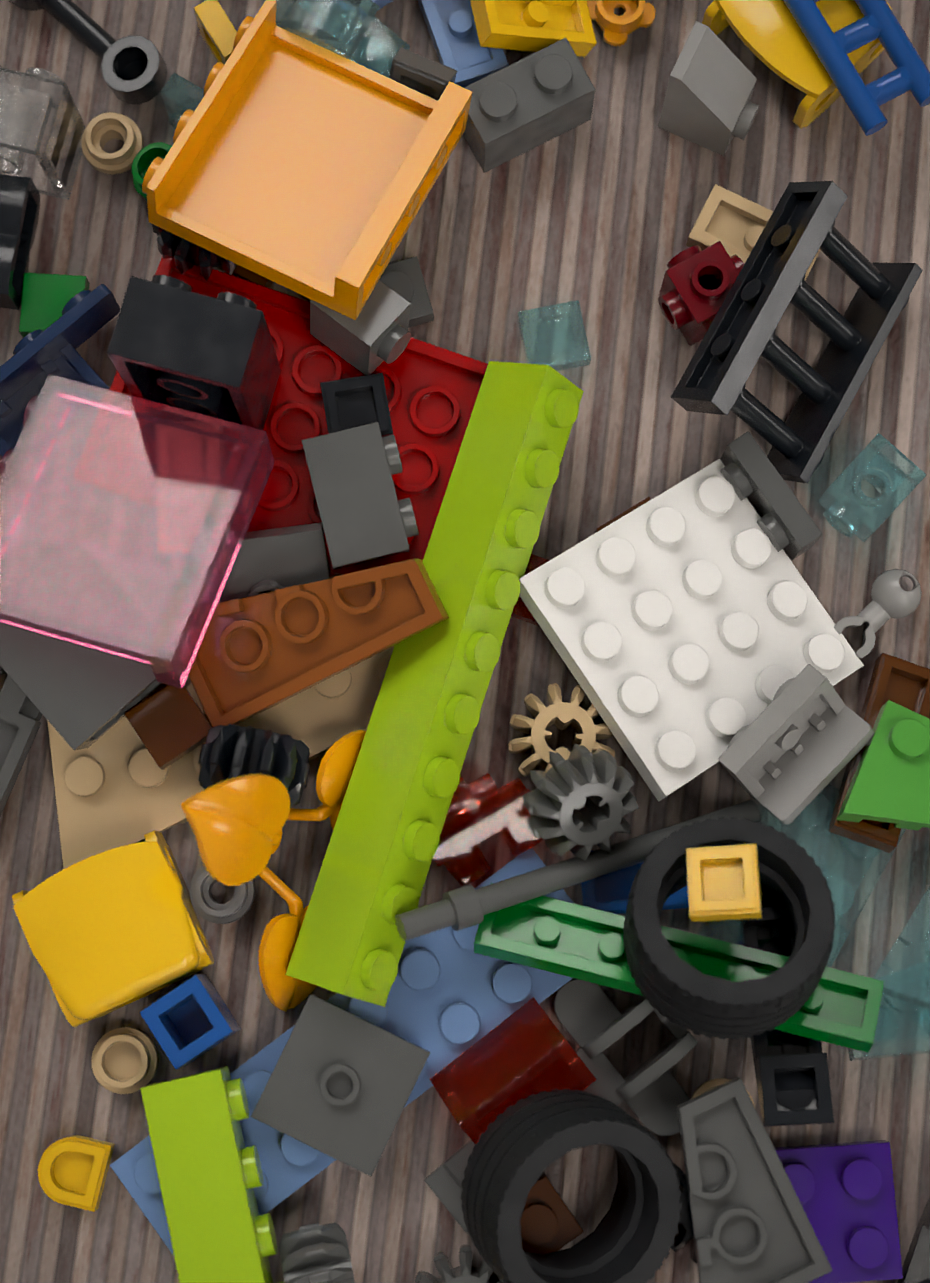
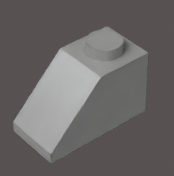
M698 21L695 22L670 74L658 127L724 156L733 136L742 140L746 138L757 114L759 105L750 102L757 78L707 25Z

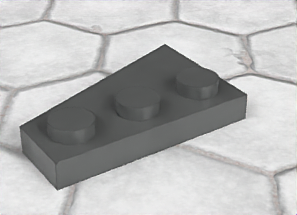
M736 1077L678 1105L677 1111L699 1283H809L833 1271L741 1078Z

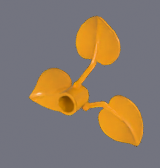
M357 730L344 735L323 756L316 777V793L323 804L317 808H290V797L286 787L280 780L265 774L243 775L219 782L181 803V808L193 829L201 860L212 878L228 886H238L259 875L288 905L289 913L275 916L266 925L260 941L258 956L260 977L267 997L273 1006L284 1012L299 1005L317 987L311 983L285 975L308 906L303 909L301 898L266 865L269 862L270 856L278 849L281 843L282 827L286 820L318 822L324 821L330 816L331 827L334 830L366 730Z

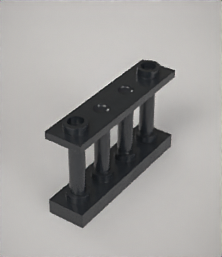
M833 181L790 182L671 395V398L686 411L728 416L731 410L772 445L767 458L783 480L807 484L814 471L821 464L830 441L897 317L907 305L910 293L923 271L916 263H871L834 227L835 219L848 196ZM819 249L859 286L844 316L805 281V274ZM789 303L794 305L830 339L815 369L775 334L776 326ZM760 356L802 392L786 422H783L745 389L746 381Z

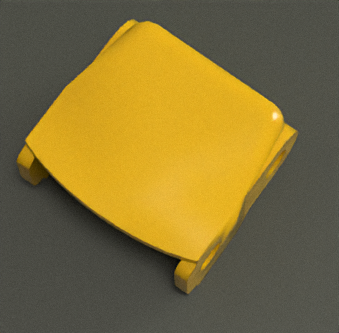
M714 0L706 9L702 24L707 25L716 35L730 25L742 42L768 68L786 82L807 94L800 102L793 122L800 129L808 127L841 95L783 0ZM820 0L816 2L817 7L833 33L864 17L854 0ZM877 38L847 55L860 74L884 51V48Z
M153 830L145 834L144 842L120 846L83 859L52 875L32 890H22L12 895L13 908L31 951L46 973L60 1008L73 1027L107 1015L187 978L214 963L210 946L193 909L186 883L169 845H167L165 838L159 831Z

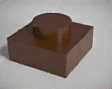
M544 1173L528 1192L520 1219L522 1249L526 1252L543 1255L559 1251L584 1232Z

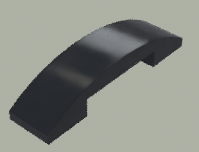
M760 892L762 918L741 919L742 946L790 957L794 944L790 922L775 901ZM776 1029L766 1030L763 1034L751 1036L763 1126L833 1123L834 1116L827 1053H822L821 1041Z

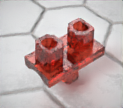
M489 773L469 784H466L460 774L459 784L453 794L440 834L439 846L433 856L437 866L439 867L444 864L460 885L466 886L486 875L491 869L478 844L497 832L500 833L513 855L523 853L541 843L543 839L537 838L528 826L529 822L527 819L531 814L525 808L522 795L531 792V790L526 789L519 778L498 789Z

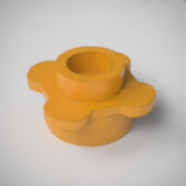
M587 0L591 20L596 21L604 31V41L611 46L624 45L629 34L639 27H650L655 19L654 6L651 3L645 2V0ZM621 7L625 10V13L618 16L614 13V9Z

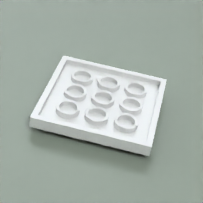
M720 459L519 579L520 598L658 802L720 762L718 758L728 749L732 737L741 728L751 725L773 702L774 695L780 686L787 680L795 678L808 664L823 674L832 686H835L864 666L843 634L839 635L834 629L836 624L785 551L782 549L778 552L760 528L757 520L761 517L747 498L741 501L735 493L733 486L722 475L720 470L725 466Z

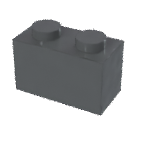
M565 37L465 87V89L472 91L467 125L463 135L485 173L591 120L595 88L567 38Z
M375 422L302 440L334 570L409 552L410 548L407 538L419 535L410 497L397 500L391 476L403 472L395 436L382 437L379 423Z

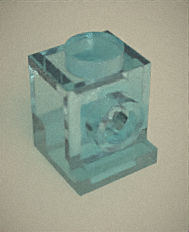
M878 433L827 488L817 502L826 509L824 511L826 520L838 532L849 538L856 535L865 543L927 474ZM861 481H868L881 493L880 497L870 498L866 496L861 490Z

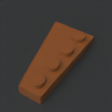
M416 558L161 616L212 727L218 725L226 726L228 724L238 725L449 618L422 560Z

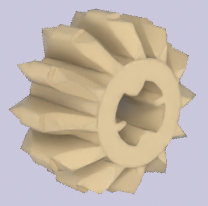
M557 683L550 684L547 689L548 707H545L541 700L532 693L528 694L524 699L527 710L535 717V720L524 715H512L510 726L517 731L530 735L528 737L515 738L508 743L510 753L520 754L531 751L532 755L524 760L518 768L521 776L526 777L530 775V770L534 771L539 765L546 769V773L552 767L549 763V751L559 753L565 760H568L570 752L567 748L562 746L553 751L546 743L550 741L552 732L546 730L552 725H555L561 731L569 726L574 728L577 734L572 741L573 745L575 743L584 745L592 754L600 748L609 752L613 757L615 756V751L612 748L596 742V740L607 739L614 735L606 723L594 724L593 721L600 714L593 704L586 711L579 707L585 696L581 686H575L570 702L567 703L562 702L559 685Z

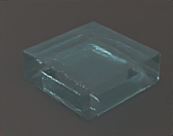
M579 300L518 312L517 319L528 364L549 365L556 371L590 365L591 355Z

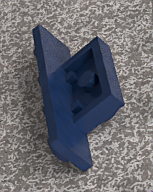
M105 284L99 285L92 292L91 290H84L71 298L62 310L63 316L44 331L39 329L26 335L14 348V356L0 366V455L17 475L105 402L109 387L75 350L120 312V307L113 293Z

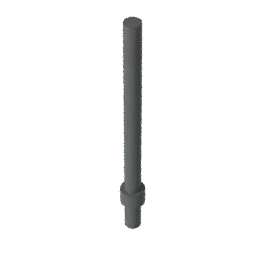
M753 800L744 801L611 845V853L601 849L591 851L586 861L579 857H573L478 889L469 884L444 892L441 901L396 915L398 932L402 940L407 941L450 926L454 931H459L483 922L484 915L642 863L665 837L668 838L672 832L680 830L683 826H690L693 822H702L710 818L714 820L718 817H724V819L736 817L740 820L745 818L751 822H760L759 809Z

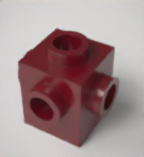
M720 241L704 250H701L699 245L691 246L677 254L667 264L668 270L665 271L658 302L668 323L673 329L681 331L689 346L704 338L744 266V262L737 255L729 256ZM707 282L711 290H707L701 285Z

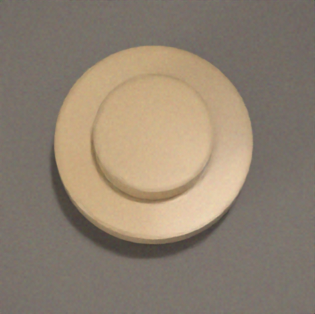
M131 1027L113 1029L103 1035L95 1045L91 1059L92 1070L97 1081L105 1089L117 1094H130L141 1090L140 1088L146 1086L153 1079L158 1067V1052L152 1039L143 1031Z

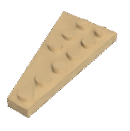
M394 646L237 726H251L262 730H272V732L290 735L293 739L301 740L310 748L309 761L325 754V751L344 735L357 730H367ZM185 668L176 670L140 702L142 703L179 678L211 724ZM126 716L119 720L89 748L73 750L48 721L63 869L98 853L128 844L143 842L145 840L144 835L153 830L163 832L179 823L183 824L188 821L181 808V803L204 790L198 781L200 771L198 761L202 744L162 770L158 767Z

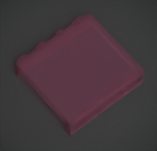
M49 374L39 396H33L27 404L23 420L24 428L14 450L9 449L4 454L0 463V622L149 664L158 682L183 689L275 464L267 432Z

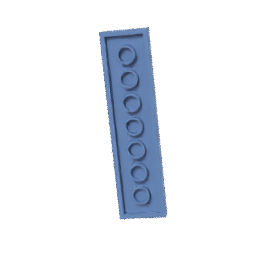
M530 846L475 889L546 866ZM564 889L543 895L573 903ZM479 924L459 931H454L450 926L405 942L398 964L397 976L391 986L385 1007L336 993L327 1001L430 1051L428 1059L408 1098L406 1107L572 978L474 953V940ZM295 1025L230 1073L231 1080L242 1079L247 1095L249 1118L240 1120L245 1147L255 1145L261 1162L263 1186L254 1188L259 1215L268 1213L337 1160L251 1117ZM149 1135L110 1164V1166L174 1256Z

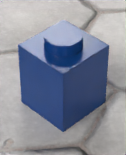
M196 974L139 1012L175 1069L189 1065L241 1030L206 974Z

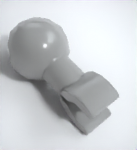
M891 569L883 572L872 584V601L857 616L844 617L838 621L834 629L840 635L845 628H857L862 624H866L867 627L862 634L863 644L860 649L855 651L856 656L862 659L873 649L876 640L875 633L890 618L899 619L907 617L917 609L922 596L920 583L914 575L906 570ZM900 577H908L912 580V591H905L900 587Z

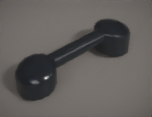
M9 0L24 10L36 11L46 9L102 60L101 70L104 80L119 100L127 104L139 105L152 100L164 87L167 78L166 63L152 41L143 36L134 35L123 37L116 41L72 0Z

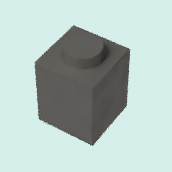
M378 280L356 320L311 300L310 334L361 373L371 375L383 361L388 364L394 362L408 345L411 338V333L408 331L411 303L380 280Z

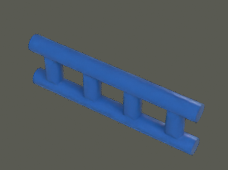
M783 0L866 136L876 133L888 123L879 106L910 90L920 107L930 104V71L885 0H854L864 17L834 33L816 5V2L820 0ZM878 38L896 69L865 85L847 54Z

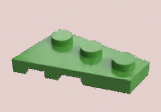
M888 700L879 711L873 726L874 736L865 746L836 820L857 823L862 819L894 823L895 828L917 831L922 827L930 828V719Z

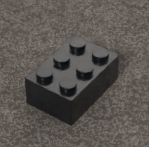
M154 275L152 281L131 276L107 354L138 407L203 426H223L225 432L260 441L281 372L263 311L256 309L257 305L252 300L238 294L220 292L216 299L194 293L190 285L170 276Z

